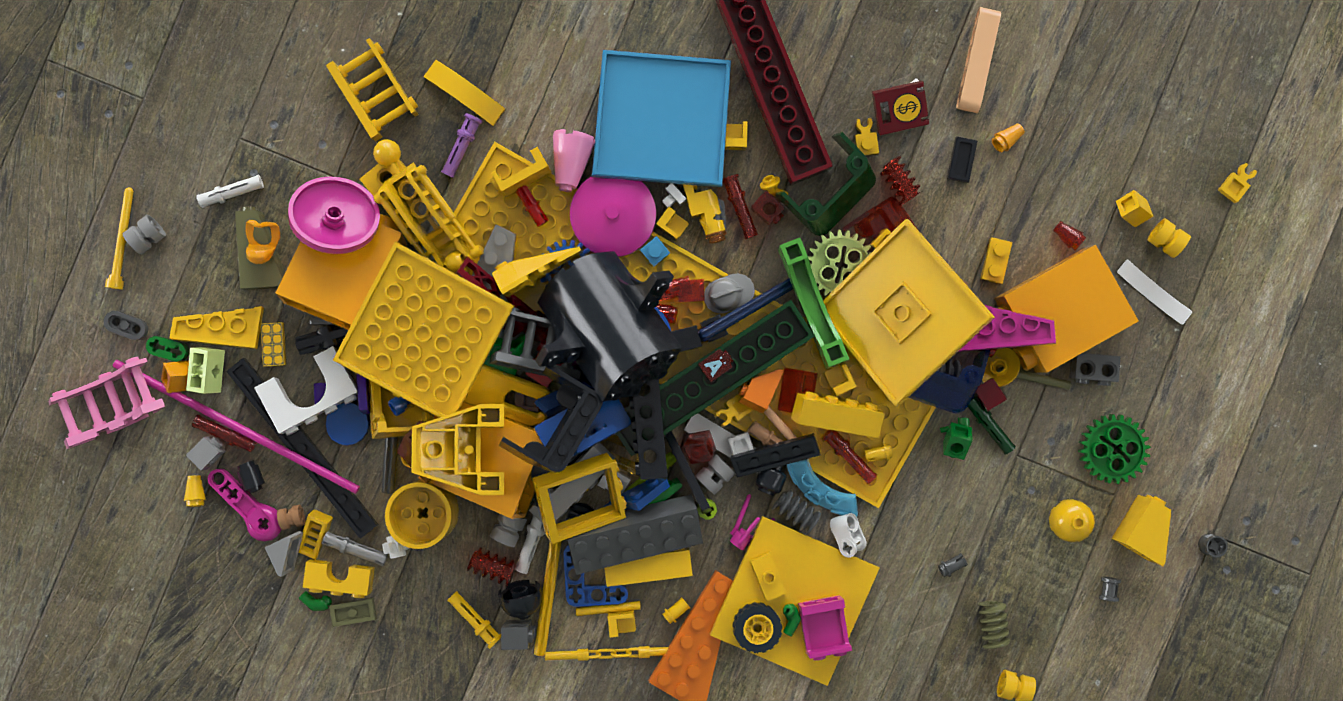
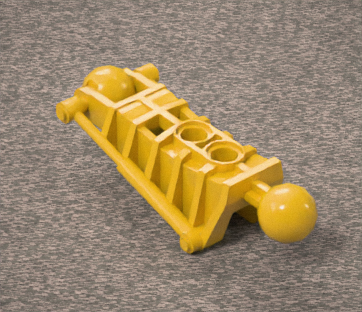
M390 139L379 141L374 147V158L379 165L389 167L393 176L384 181L373 199L376 203L383 206L418 253L427 259L432 255L438 265L453 273L457 271L467 256L474 261V258L476 259L483 255V247L475 246L455 218L454 212L426 175V167L424 165L416 167L413 162L404 168L400 162L401 150L399 145ZM410 184L415 189L412 196H409L407 193V187ZM421 203H424L427 208L424 215L419 212V205ZM427 220L434 229L428 234L421 225ZM461 237H463V239L466 241V243L468 244V246L471 248V249H470V252H469V250L467 249V247H466V245L464 244V242L462 241ZM454 242L459 250L450 252L444 260L439 251ZM419 243H421V244L424 246V248L427 250L426 253H425L424 250L421 248V246L419 245ZM466 266L464 270L469 273L470 268Z

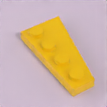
M259 306L251 309H235L228 312L219 311L212 314L173 317L169 338L177 341L257 349L264 307Z

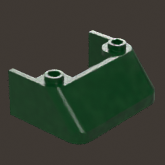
M843 132L834 134L832 138L849 155L846 159V168L853 176L824 205L815 199H807L798 206L785 191L775 194L803 225L816 236L826 235L876 183L875 173L867 157Z

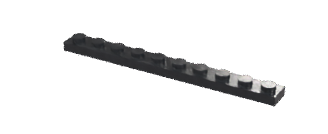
M242 358L226 371L288 449L339 475L300 425L298 426V431L288 436L286 433H278L254 388L264 383V380L246 358ZM303 467L360 539L379 525L353 492Z

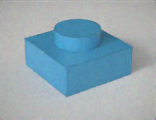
M657 236L640 249L653 267L670 254L669 250Z

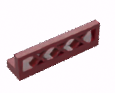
M467 256L455 274L500 298L502 293L495 279ZM468 266L474 272L475 276H472L469 273H467L464 270L465 267ZM483 281L489 283L491 289H487L484 286ZM514 294L509 297L505 296L508 302L514 305L515 308L521 309L526 314H534L535 311ZM515 321L513 337L519 334L527 324Z

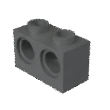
M1081 353L1071 359L1069 378L1076 379V383L1089 384L1090 380L1098 381L1097 385L1111 386V382H1119L1121 356ZM1082 363H1085L1088 367L1086 374H1082L1080 371ZM1104 365L1109 368L1107 376L1102 374V367Z
M532 619L506 620L501 627V650L528 649L531 643L534 642V639H536V626H532Z

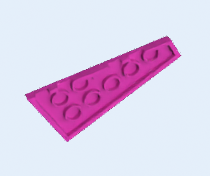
M985 305L995 318L958 352L1056 344L1054 320Z

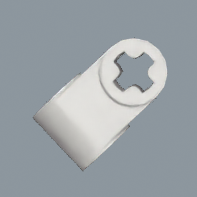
M849 513L831 519L830 528L843 556L851 558L857 551L865 549L867 542L855 514Z

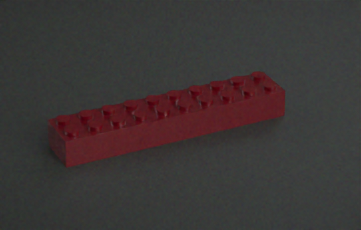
M715 0L790 186L830 170L833 167L766 0Z

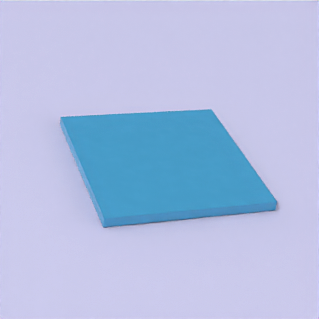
M603 50L592 177L722 187L731 60Z

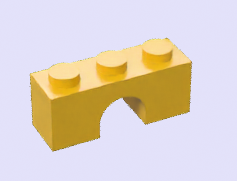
M315 559L306 561L303 588H309V592L322 593V590L331 591V595L337 596L349 593L354 598H365V596L372 593L375 567L353 564L349 567L347 578L339 580L332 573V561Z

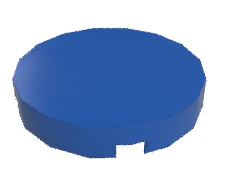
M342 403L337 405L338 409L327 415L325 424L327 433L338 444H356L367 435L370 426L368 414L361 413L359 405Z

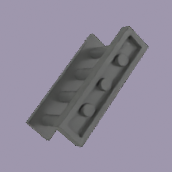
M514 307L506 321L502 347L499 351L491 354L489 363L545 376L542 373L546 366L539 367L537 362L533 360L531 353L536 326L548 329L546 345L555 341L554 329L549 320L519 312V309ZM515 321L527 324L523 353L520 356L512 355L510 351ZM573 362L554 366L572 378L580 379L581 371L574 369V366H572Z

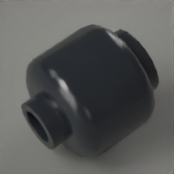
M779 466L759 472L755 481L759 487L758 490L774 496V493L779 494L787 478L786 474L782 472L783 467Z

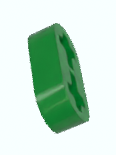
M153 336L146 342L147 351L154 356L171 361H184L189 355L187 345L175 340ZM159 341V344L165 346V349L156 350L153 344ZM179 348L182 351V355H177L176 357V353L171 352L170 349Z

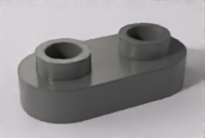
M111 311L104 317V326L110 332L132 340H141L148 334V325L142 319L121 311ZM117 318L120 319V324L118 326L115 323ZM136 326L140 327L139 333L135 331Z

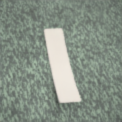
M1128 259L1118 269L1117 273L1130 285L1181 325L1192 314L1190 309L1159 287Z

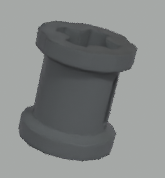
M1101 577L1103 587L1099 599L1119 602L1117 595L1121 579Z

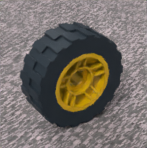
M752 602V604L744 605L745 607L738 610L733 622V633L737 642L746 651H752L757 654L758 652L765 653L767 650L773 649V646L778 644L779 638L782 635V624L780 623L779 616L770 606H766L761 602ZM756 624H760L761 630L759 632L753 630Z

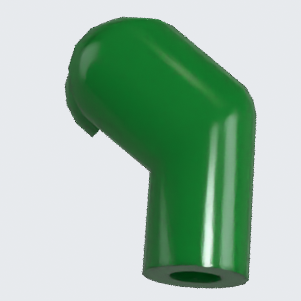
M305 591L299 597V600L312 611H325L332 604L331 598L327 595H324L321 599H315Z

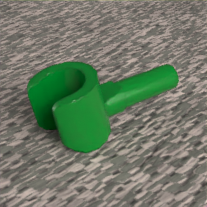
M968 417L958 418V424L970 426V419ZM949 426L941 427V433L947 432Z

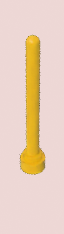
M130 187L124 191L112 274L109 275L108 279L106 278V288L123 290L124 287L121 270L126 240L123 237V233L128 229L134 193Z

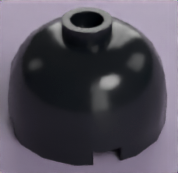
M526 579L506 584L505 590L501 591L500 589L498 591L499 603L504 612L520 620L530 618L540 608L542 602V590L538 581H535V584H531Z

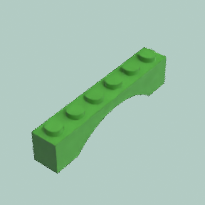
M801 238L780 245L778 252L808 326L815 335L813 338L825 368L829 369L848 361L849 356L822 300Z

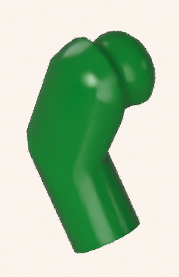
M787 604L783 608V613L788 622L783 632L792 637L801 621V617L795 605Z

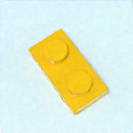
M993 237L989 239L980 277L981 280L1003 284L1012 242Z

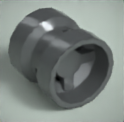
M1210 533L1202 535L1198 541L1200 551L1212 557H1222L1228 549V544L1223 537Z

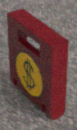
M923 81L872 91L879 135L929 124V119H921L928 116L925 90L917 91V88L924 86ZM888 102L890 121L888 119L882 121L880 103Z

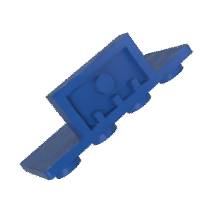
M619 399L603 402L601 409L573 456L631 425V420ZM568 409L534 427L544 446L547 445Z

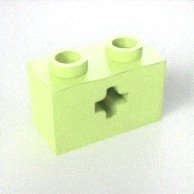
M209 347L190 348L186 391L203 394L221 393L225 350Z

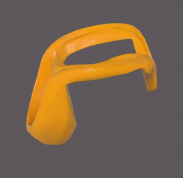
M248 220L245 227L249 242L246 248L247 259L254 264L266 263L272 258L279 243L280 228L274 222L258 223L256 220ZM254 227H270L271 242L265 245L256 242L253 237Z

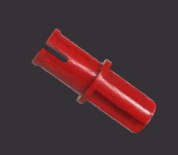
M524 185L518 188L516 193L526 207L525 212L528 211L536 226L540 227L549 221L539 205L540 202L535 200L528 187Z

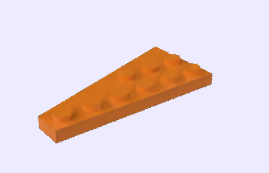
M717 570L714 571L666 653L650 676L649 683L679 701H707L721 643L720 639L710 636V632L731 587L732 579Z

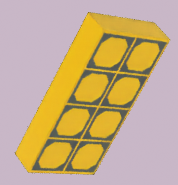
M284 323L260 324L263 366L286 365Z

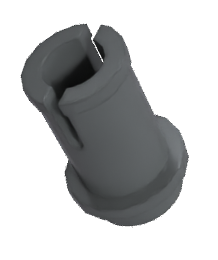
M960 553L946 562L941 561L938 568L944 577H951L953 572L968 565L966 559L962 558L963 555Z

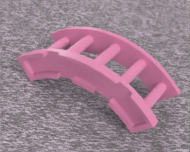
M139 357L128 359L125 361L126 364L115 372L99 375V380L69 392L61 390L52 394L53 397L48 401L49 405L58 403L69 430L68 438L64 440L67 449L95 440V437H98L101 432L106 431L107 434L123 429L149 417V412L157 413L165 407L162 398L155 400L154 397L152 398L140 368L148 362L146 358L139 359ZM130 373H133L136 384L143 399L142 402L140 400V397L138 395V392L136 390L135 384ZM120 378L123 379L133 405L132 411L128 414L124 412L113 384L114 381ZM102 386L105 387L115 412V420L108 423L103 421L92 394V390ZM82 394L94 422V425H92L93 429L85 432L78 430L67 402L68 399Z

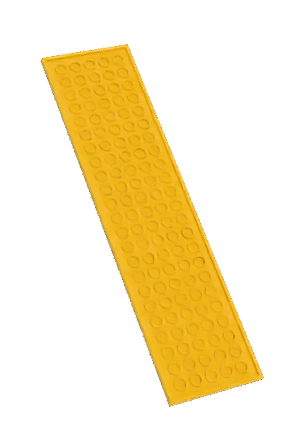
M494 141L455 209L454 214L474 245L482 246L483 249L496 224L516 233L513 261L539 256L542 253H550L547 250L548 246L554 251L556 249L554 242H557L560 247H563L562 240L567 241V246H570L571 240L575 241V247L581 243L576 237L570 221V206L577 189H572V192L559 190V187L555 185V175L551 173L528 185V189L535 200L540 202L541 209L549 219V221L537 227L528 211L525 212L526 207L515 192L508 197L503 192L499 194L490 180L494 178L491 173L494 170L504 180L533 163ZM652 232L650 238L641 248L656 236L659 238L670 254L653 267L640 249L629 255L619 257L630 274L641 282L647 280L652 272L670 271L674 278L656 306L666 317L671 331L697 325L698 329H702L700 326L701 322L718 314L723 317L732 312H713L704 301V292L709 283L728 276V274L655 232ZM461 237L462 241L464 242V244L470 252L471 248L468 246L463 237ZM453 242L439 252L445 260L450 252L459 249ZM578 255L574 257L573 259H571V262L573 263V261H575L578 258H581V256ZM479 256L476 259L474 258L476 264L478 263L481 256ZM567 262V264L564 265L565 267L562 268H564L566 271L571 266ZM471 269L469 271L470 275L473 274V271ZM539 278L536 288L524 287L514 293L515 296L533 309L535 313L547 319L537 302L549 281L542 283L541 278ZM755 290L753 299L762 293ZM773 301L727 328L728 335L710 343L708 341L701 342L702 347L679 352L676 361L667 370L666 376L659 379V384H663L782 305ZM812 338L751 379L779 369L784 371L769 406L797 438L812 433L815 434L820 456L809 458L812 470L879 508L942 396L921 385L904 402L895 407L845 345L849 360L844 363H846L856 387L838 396H834L824 375V372L829 369L825 368L814 338ZM742 385L705 408V410L714 415L719 410H727L724 404L738 395ZM808 391L816 393L818 397L822 398L830 395L839 398V401L845 402L846 399L858 401V404L865 405L866 402L878 405V409L885 413L879 437L875 438L797 424L791 419L797 393L805 394ZM753 410L737 422L733 417L730 424L744 432H747L750 425L757 421L765 429L772 430L779 439L787 441L785 436L764 412L759 413ZM719 415V416H718L719 418L723 419L724 421L726 420L725 416H723V415ZM884 443L886 445L890 444L893 457L889 458V460L882 459L867 463L864 449L881 447Z

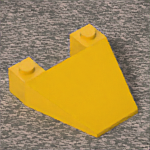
M480 404L412 426L411 473L478 495H504V472H481V428L504 427V404Z

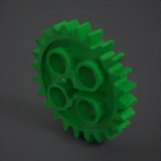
M1109 414L1108 419L1106 416H1101V422L1094 419V427L1086 426L1089 433H1081L1086 438L1085 441H1079L1081 445H1084V448L1079 449L1078 452L1085 455L1080 458V461H1087L1084 469L1092 468L1090 471L1091 476L1097 475V480L1100 481L1105 478V483L1109 484L1112 482V479L1115 484H1120V478L1126 483L1128 482V476L1135 479V471L1143 472L1140 465H1147V462L1143 460L1144 457H1150L1148 453H1145V450L1151 448V446L1144 443L1149 437H1142L1145 429L1137 430L1138 422L1131 424L1132 418L1127 417L1124 420V416L1119 414L1117 418L1114 414ZM1115 428L1117 436L1111 439L1110 431ZM1100 436H1103V438L1110 445H1116L1115 449L1122 455L1126 456L1129 459V461L1126 462V460L1120 454L1113 453L1114 449L1107 443L1103 442L1100 439ZM1131 442L1133 450L1128 454L1126 446ZM1100 444L1103 447V452L1098 456L1095 449ZM1114 459H1118L1119 466L1114 470L1112 462Z

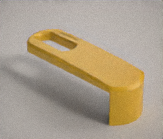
M483 365L464 402L474 406L480 404H504V417L527 426H535L544 422L547 419L541 411L534 413L505 402V396L508 392L515 391L534 399H539L550 394V391L542 385Z

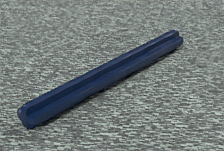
M788 278L698 332L700 339L707 341L793 290L790 279Z

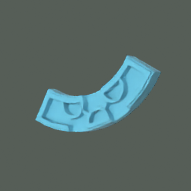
M809 459L787 464V469L793 483L799 487L809 501L817 506L820 505L829 509L830 512L845 515L853 513L856 517L858 516L856 494L843 493L828 487L813 472Z

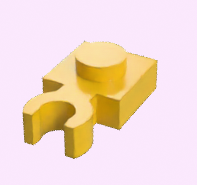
M857 119L855 126L860 134L854 136L855 145L865 156L878 155L877 132L870 133L873 125L872 119H867V127L861 126L860 119Z
M1247 163L1239 166L1237 174L1231 173L1218 189L1220 193L1233 203H1237L1251 186L1246 181L1257 174L1256 170L1251 171L1249 175L1245 173V168L1248 166Z
M736 395L724 404L727 410H719L714 415L715 418L719 415L725 416L726 420L721 424V427L727 426L731 422L732 417L737 422L753 411V409L739 403L740 395Z

